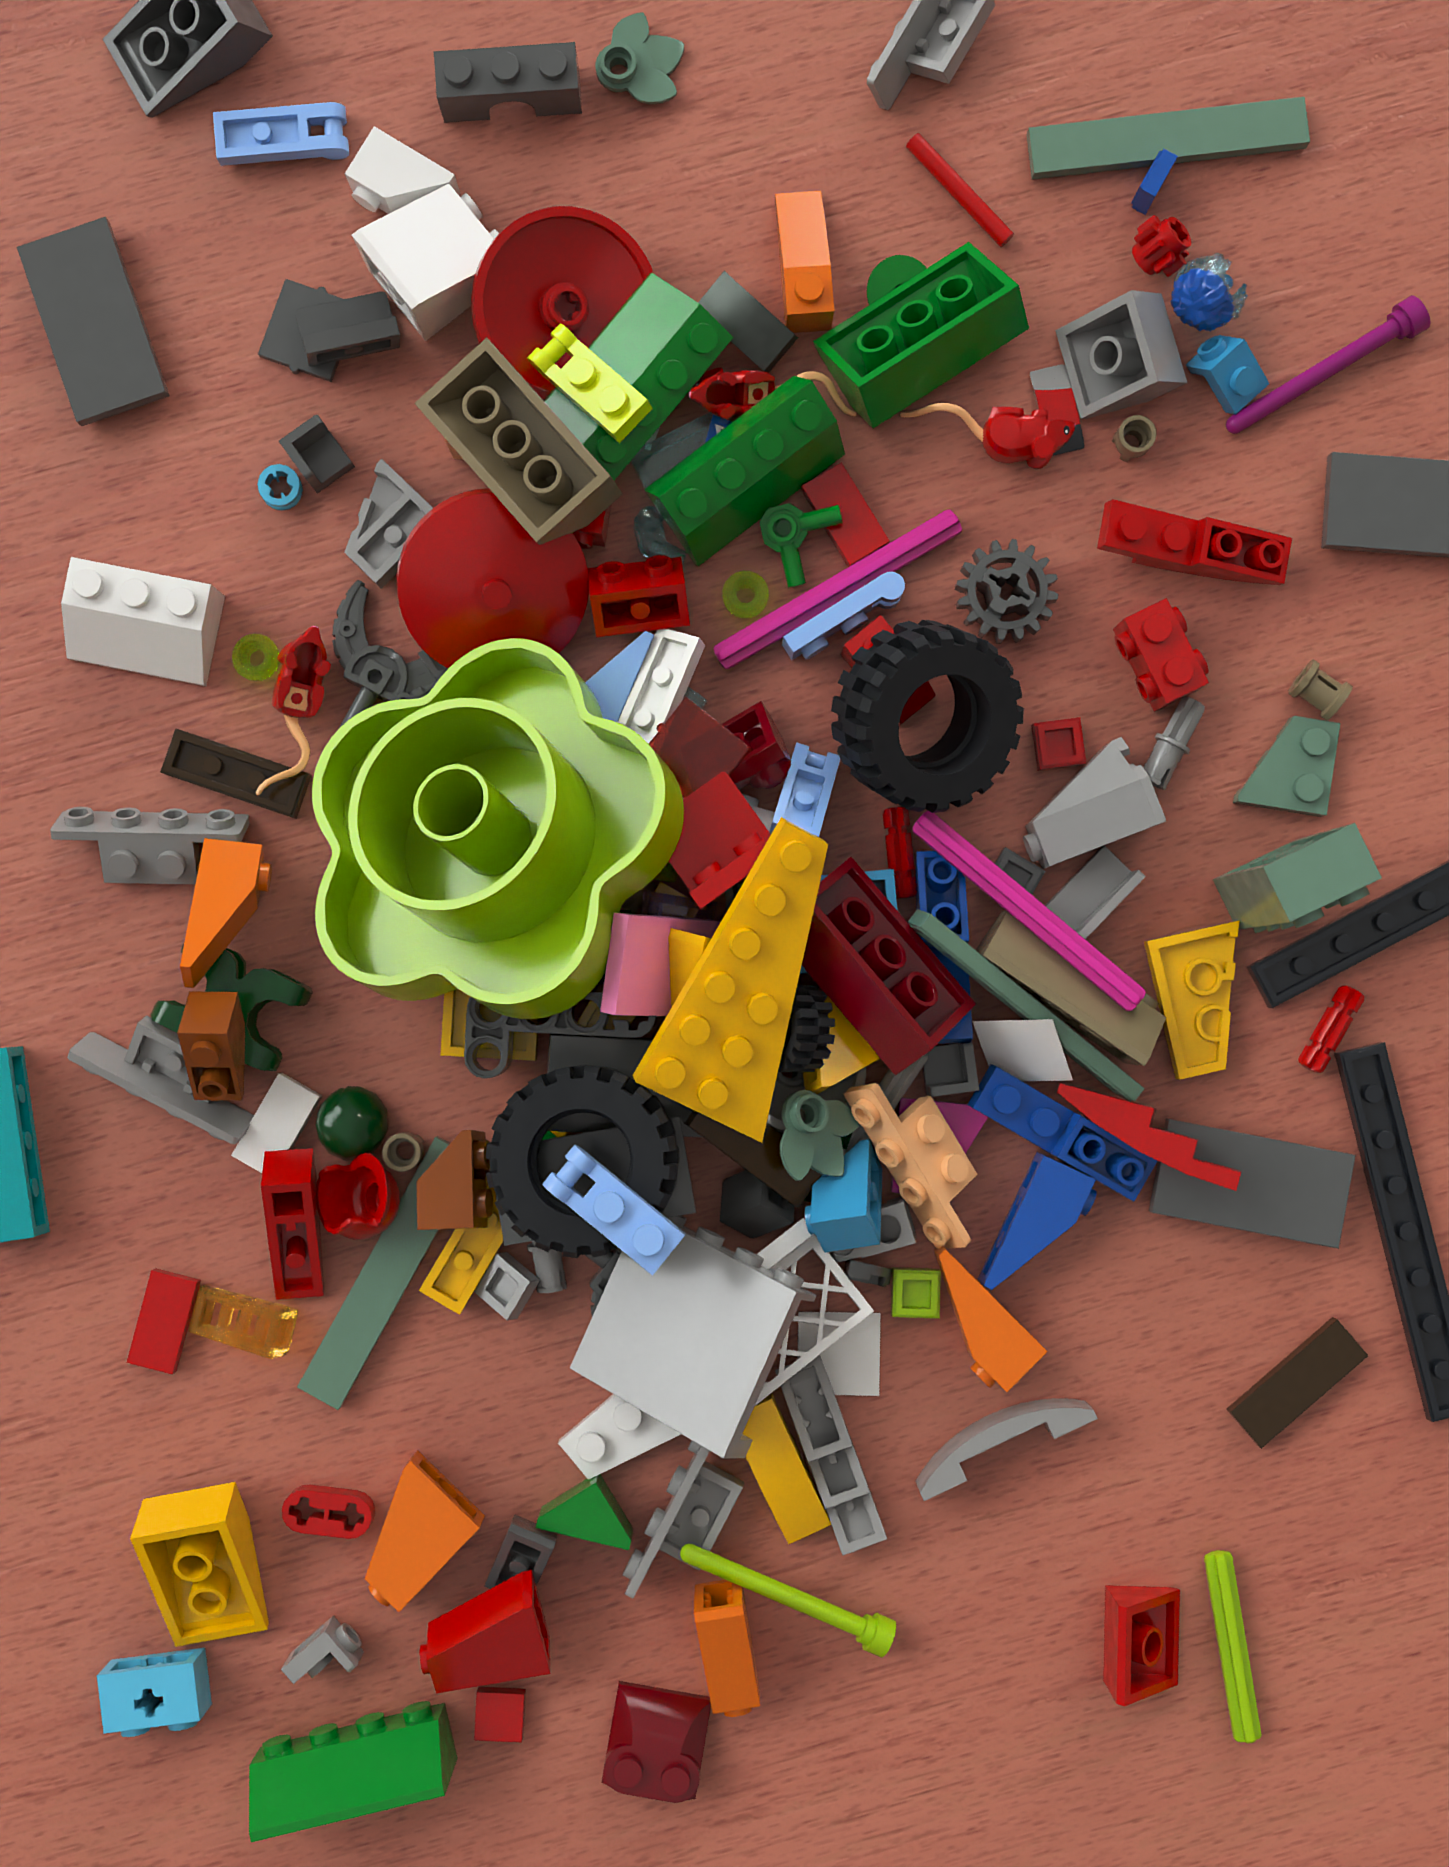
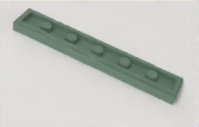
M1305 97L1029 127L1026 134L1032 180L1149 167L1163 148L1178 156L1175 163L1300 150L1306 149L1310 143Z
M917 909L909 919L908 923L916 933L1023 1020L1053 1019L1066 1055L1114 1094L1130 1102L1131 1100L1136 1101L1145 1088L936 917Z
M439 1136L434 1138L400 1200L395 1220L388 1229L382 1232L297 1388L337 1410L342 1407L439 1229L417 1230L416 1181L450 1144Z

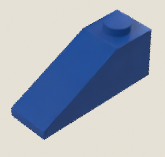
M1036 1152L978 1276V1281L983 1286L993 1290L1076 1224L1080 1214L1086 1216L1092 1208L1097 1195V1190L1093 1189L1096 1179Z

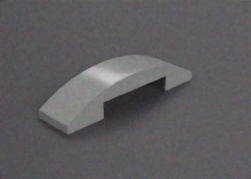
M1068 1398L1034 1400L1001 1409L972 1423L945 1443L925 1465L915 1482L923 1500L926 1501L966 1482V1476L959 1463L1043 1423L1051 1436L1056 1439L1098 1418L1085 1400Z

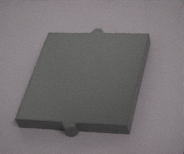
M285 279L258 355L261 358L289 367L293 374H298L301 371L332 382L339 361L308 366L295 311L298 308L342 300V298L328 294L324 287L314 289Z

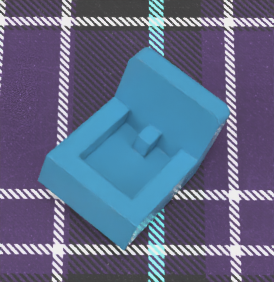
M1222 335L1214 336L1202 343L1197 350L1198 354L1186 364L1190 373L1205 377L1223 410L1230 414L1236 415L1270 384L1247 342L1241 338Z

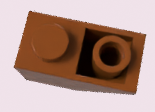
M189 991L177 1034L194 1100L242 1101L244 1096L245 1022L238 992Z
M462 1130L416 1181L417 1230L488 1227L487 1218L491 1217L493 1213V1195L491 1189L487 1188L486 1169H490V1159H486L487 1143H490V1141L486 1140L485 1132Z

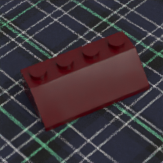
M852 857L848 858L820 882L802 966L896 1076L931 1051L976 1003Z

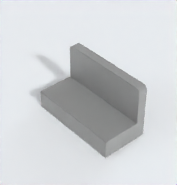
M1102 846L1045 906L1086 939L1146 876L1140 870L1130 871L1106 846Z

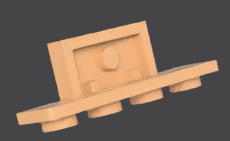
M873 1083L850 1087L844 1093V1097L851 1107L853 1117L864 1128L875 1147L880 1161L887 1166L899 1186L902 1198L910 1204L923 1226L925 1236L938 1249L942 1246L944 1248L966 1247L971 1242V1238L949 1202L978 1174L931 1096L919 1097L901 1115L897 1116L878 1084Z

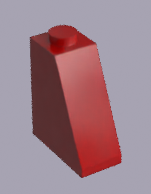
M532 1570L522 1571L428 1622L427 1644L420 1645L419 1655L422 1673L424 1675H431L436 1694L550 1674V1635Z

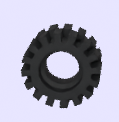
M797 984L778 1072H815V1069H820L824 1065L822 1059H828L831 1051L826 1046L827 1044H834L835 1035L829 1034L830 1027H835V1018L828 1017L833 1008L831 1002H825L827 998L826 993L818 991L819 987L815 985Z

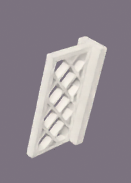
M804 1218L757 1253V1255L764 1258L761 1266L775 1273L777 1268L787 1270L791 1267V1272L796 1274L797 1261L812 1249L825 1264L823 1284L803 1282L801 1286L806 1289L822 1291L819 1319L794 1316L792 1320L794 1322L818 1325L816 1345L808 1352L787 1350L788 1329L782 1347L778 1354H781L778 1375L770 1382L764 1383L755 1406L874 1312L829 1252L824 1253L815 1234L811 1235L808 1232ZM830 1272L842 1287L828 1285ZM828 1291L848 1294L859 1308V1311L845 1322L826 1320L825 1310ZM824 1325L838 1327L822 1340ZM786 1355L800 1357L784 1370Z

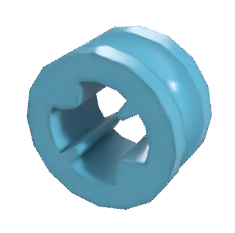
M271 465L263 470L258 479L259 493L266 504L273 509L281 511L291 509L301 499L303 492L302 483L295 471L286 465ZM279 477H287L286 482L292 491L288 496L281 493L282 498H274V492L269 487V484L273 479L280 482Z

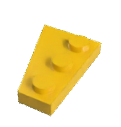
M1239 921L1144 941L1159 1010L1166 1017L1163 1027L1175 1079L1181 1080L1226 1069L1231 1019L1229 1004L1231 982L1234 981L1236 963H1233L1235 938L1238 937Z

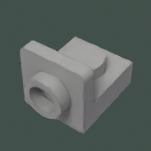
M332 1616L289 1654L281 1670L294 1684L306 1673L313 1678L335 1657L345 1670L350 1673L357 1667L364 1653L361 1648V1639L347 1623L341 1625Z

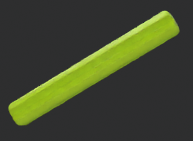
M1215 1550L1204 1556L1233 1738L1237 1742L1254 1743L1255 1740L1261 1738L1262 1734L1233 1557L1229 1551Z

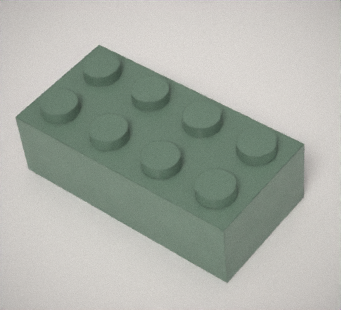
M1352 823L1296 839L1212 880L1232 921H1239V930L1253 928L1255 933H1259L1266 929L1270 932L1278 928L1284 930L1292 926L1299 928L1324 916L1322 907L1325 906L1328 909L1338 904L1345 906L1369 895L1370 892L1367 885L1382 877L1356 824Z

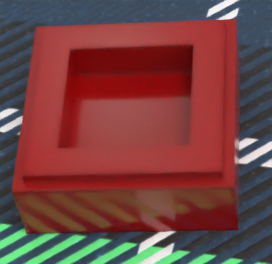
M1080 717L1038 722L1031 725L1037 771L1086 764Z
M478 1686L476 1692L474 1740L522 1743L526 1689Z

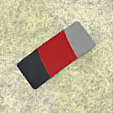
M1061 364L1031 371L1030 378L1039 409L1048 410V421L1062 419L1073 421L1076 424L1075 431L1070 440L1060 450L1055 452L1053 456L1083 449L1085 445L1080 419L1066 366Z

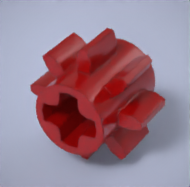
M1153 215L1137 228L1139 234L1134 237L1137 243L1132 247V254L1138 266L1145 273L1154 275L1163 270L1164 274L1170 277L1186 265L1184 258L1189 255L1186 249L1191 246V237L1185 226L1177 218L1169 217L1160 221L1156 215Z

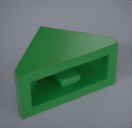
M601 1474L589 1480L585 1479L543 1505L535 1527L625 1550L630 1549L633 1534L632 1525Z

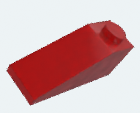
M313 1148L265 1151L261 1192L276 1300L324 1296L320 1216L316 1203L317 1176Z

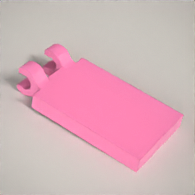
M614 912L600 1012L624 1016H667L671 1009L668 941L670 929L673 928L712 938L720 921Z

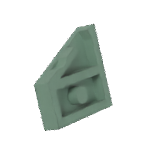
M1299 716L1289 718L1276 736L1273 745L1269 750L1265 751L1256 764V769L1244 786L1234 795L1233 803L1318 817L1326 816L1341 723Z

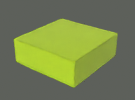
M892 1267L891 1316L940 1319V1269Z

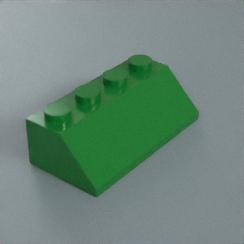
M967 242L813 342L850 406L872 428H875L1028 330L1029 325L1019 285L970 242Z
M650 273L588 349L649 401L653 409L619 443L556 387L546 397L544 402L615 481L734 337L700 303L657 275Z
M792 376L644 490L694 564L700 566L759 521L768 508L780 505L801 489L802 485L814 479L845 455L837 420L812 380Z
M421 1701L405 1707L402 1713L384 1717V1713L375 1712L359 1718L354 1725L338 1728L337 1724L330 1723L314 1728L309 1732L308 1736L291 1739V1736L286 1734L265 1741L249 1765V1836L251 1842L445 1796L458 1759L445 1703L431 1706L429 1701Z

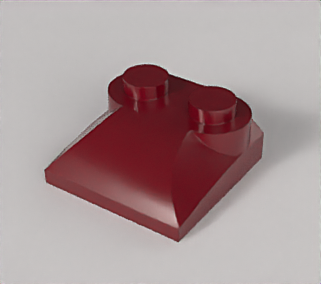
M762 701L681 748L693 792L720 772H726L738 789L749 784L753 788L771 789L786 779L787 772L791 767V759L784 740Z
M619 1681L601 1783L621 1794L679 1803L696 1799L711 1709L710 1697Z

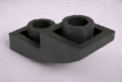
M723 271L698 302L734 337L731 342L764 372L769 373L798 339L792 331L725 271Z

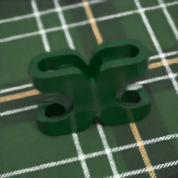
M226 948L205 974L207 980L205 992H238L245 1022V1064L262 1071H277L282 1060V1053L279 1048L271 1045L260 1036L256 1026L258 1013L265 1004L272 1001L282 1002L289 1006H305L308 1004L313 991L306 984L275 969H253L246 974V962L241 954ZM158 1001L155 1003L150 1016L153 1021L177 1033L185 1005L176 1001Z

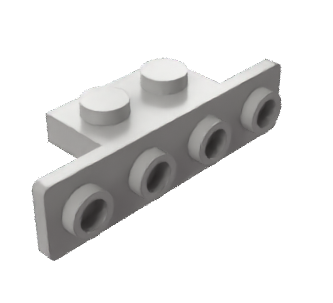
M913 0L902 20L895 26L891 39L879 59L872 65L867 77V85L879 108L885 110L891 108L911 73L949 84L995 7L994 0Z
M74 807L60 814L51 827L50 833L53 840L98 841L104 883L196 884L200 863L198 842L203 843L204 838L241 842L250 823L248 814H234L233 811L226 809L214 810L209 813H187V811L178 808L167 809L162 812H140L136 808H120L113 812L93 811L88 807Z
M147 1015L137 1023L128 1049L95 1032H90L76 1043L68 1053L67 1058L82 1066L87 1072L99 1075L124 1088L128 1093L142 1097L165 1109L170 1115L182 1118L207 1131L214 1138L224 1140L230 1144H237L246 1134L254 1117L253 1114L226 1100H194L178 1034L153 1021Z
M692 1440L687 1450L695 1454L687 1469L679 1465L666 1489V1492L673 1496L666 1510L664 1511L658 1507L655 1509L644 1534L651 1537L644 1552L635 1549L623 1572V1576L629 1579L625 1595L632 1599L658 1550L682 1562L684 1561L680 1557V1550L685 1544H694L710 1551L743 1489L744 1481L706 1462L705 1459L710 1451ZM687 1564V1565H689V1566H691V1567H693V1568H695V1569H697V1570L700 1571L699 1568L694 1567V1566H692V1565H690V1564Z

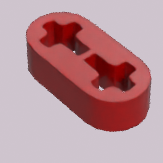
M311 1484L295 1488L282 1506V1518L286 1526L292 1531L345 1539L357 1538L363 1535L372 1524L376 1514L375 1505L371 1497L365 1492ZM303 1497L309 1499L310 1507L325 1509V1511L313 1512L305 1520L302 1519L301 1511L294 1509V1506L298 1505ZM350 1503L356 1504L357 1512L364 1514V1517L359 1518L355 1525L348 1524V1516L333 1514V1510L345 1511Z

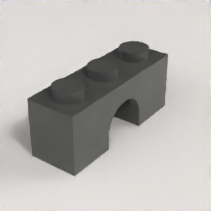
M575 42L434 51L436 95L444 123L490 120L491 107L499 103L512 101L531 105L535 109L536 117L582 113L579 65Z

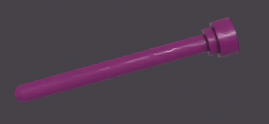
M1413 295L1394 305L1392 313L1387 315L1386 322L1243 408L1236 415L1230 416L1226 421V429L1232 434L1240 433L1392 339H1403L1405 337L1412 339L1430 327L1431 321L1425 305L1419 298Z

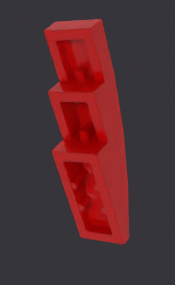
M1059 1083L1058 1094L1096 1125L1132 1148L1182 1173L1237 1191L1242 1171L1194 1158L1199 1139L1152 1127L1156 1108Z

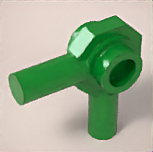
M791 503L771 507L766 510L759 522L764 544L776 552H780L788 588L806 583L798 547L801 546L809 531L843 523L839 505L806 513Z

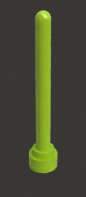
M685 1544L680 1550V1557L687 1564L855 1635L856 1641L862 1644L864 1651L883 1658L893 1643L896 1633V1621L884 1615L875 1613L873 1616L865 1614L861 1617L694 1544Z

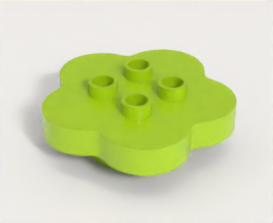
M520 638L497 640L477 647L450 666L431 691L424 697L419 699L392 700L369 707L342 725L325 746L318 760L312 784V803L315 817L332 849V856L321 880L316 899L315 921L320 944L331 963L338 970L374 992L391 999L403 1001L425 1000L459 989L487 1008L512 1018L538 1019L563 1012L586 997L605 974L614 912L620 913L621 906L625 900L650 883L661 872L675 851L680 839L684 819V804L679 784L667 764L639 734L623 724L603 718L599 703L589 686L569 663L552 648L533 640Z

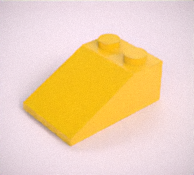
M236 1482L143 1499L130 1540L175 1647L268 1630L269 1620L250 1519Z

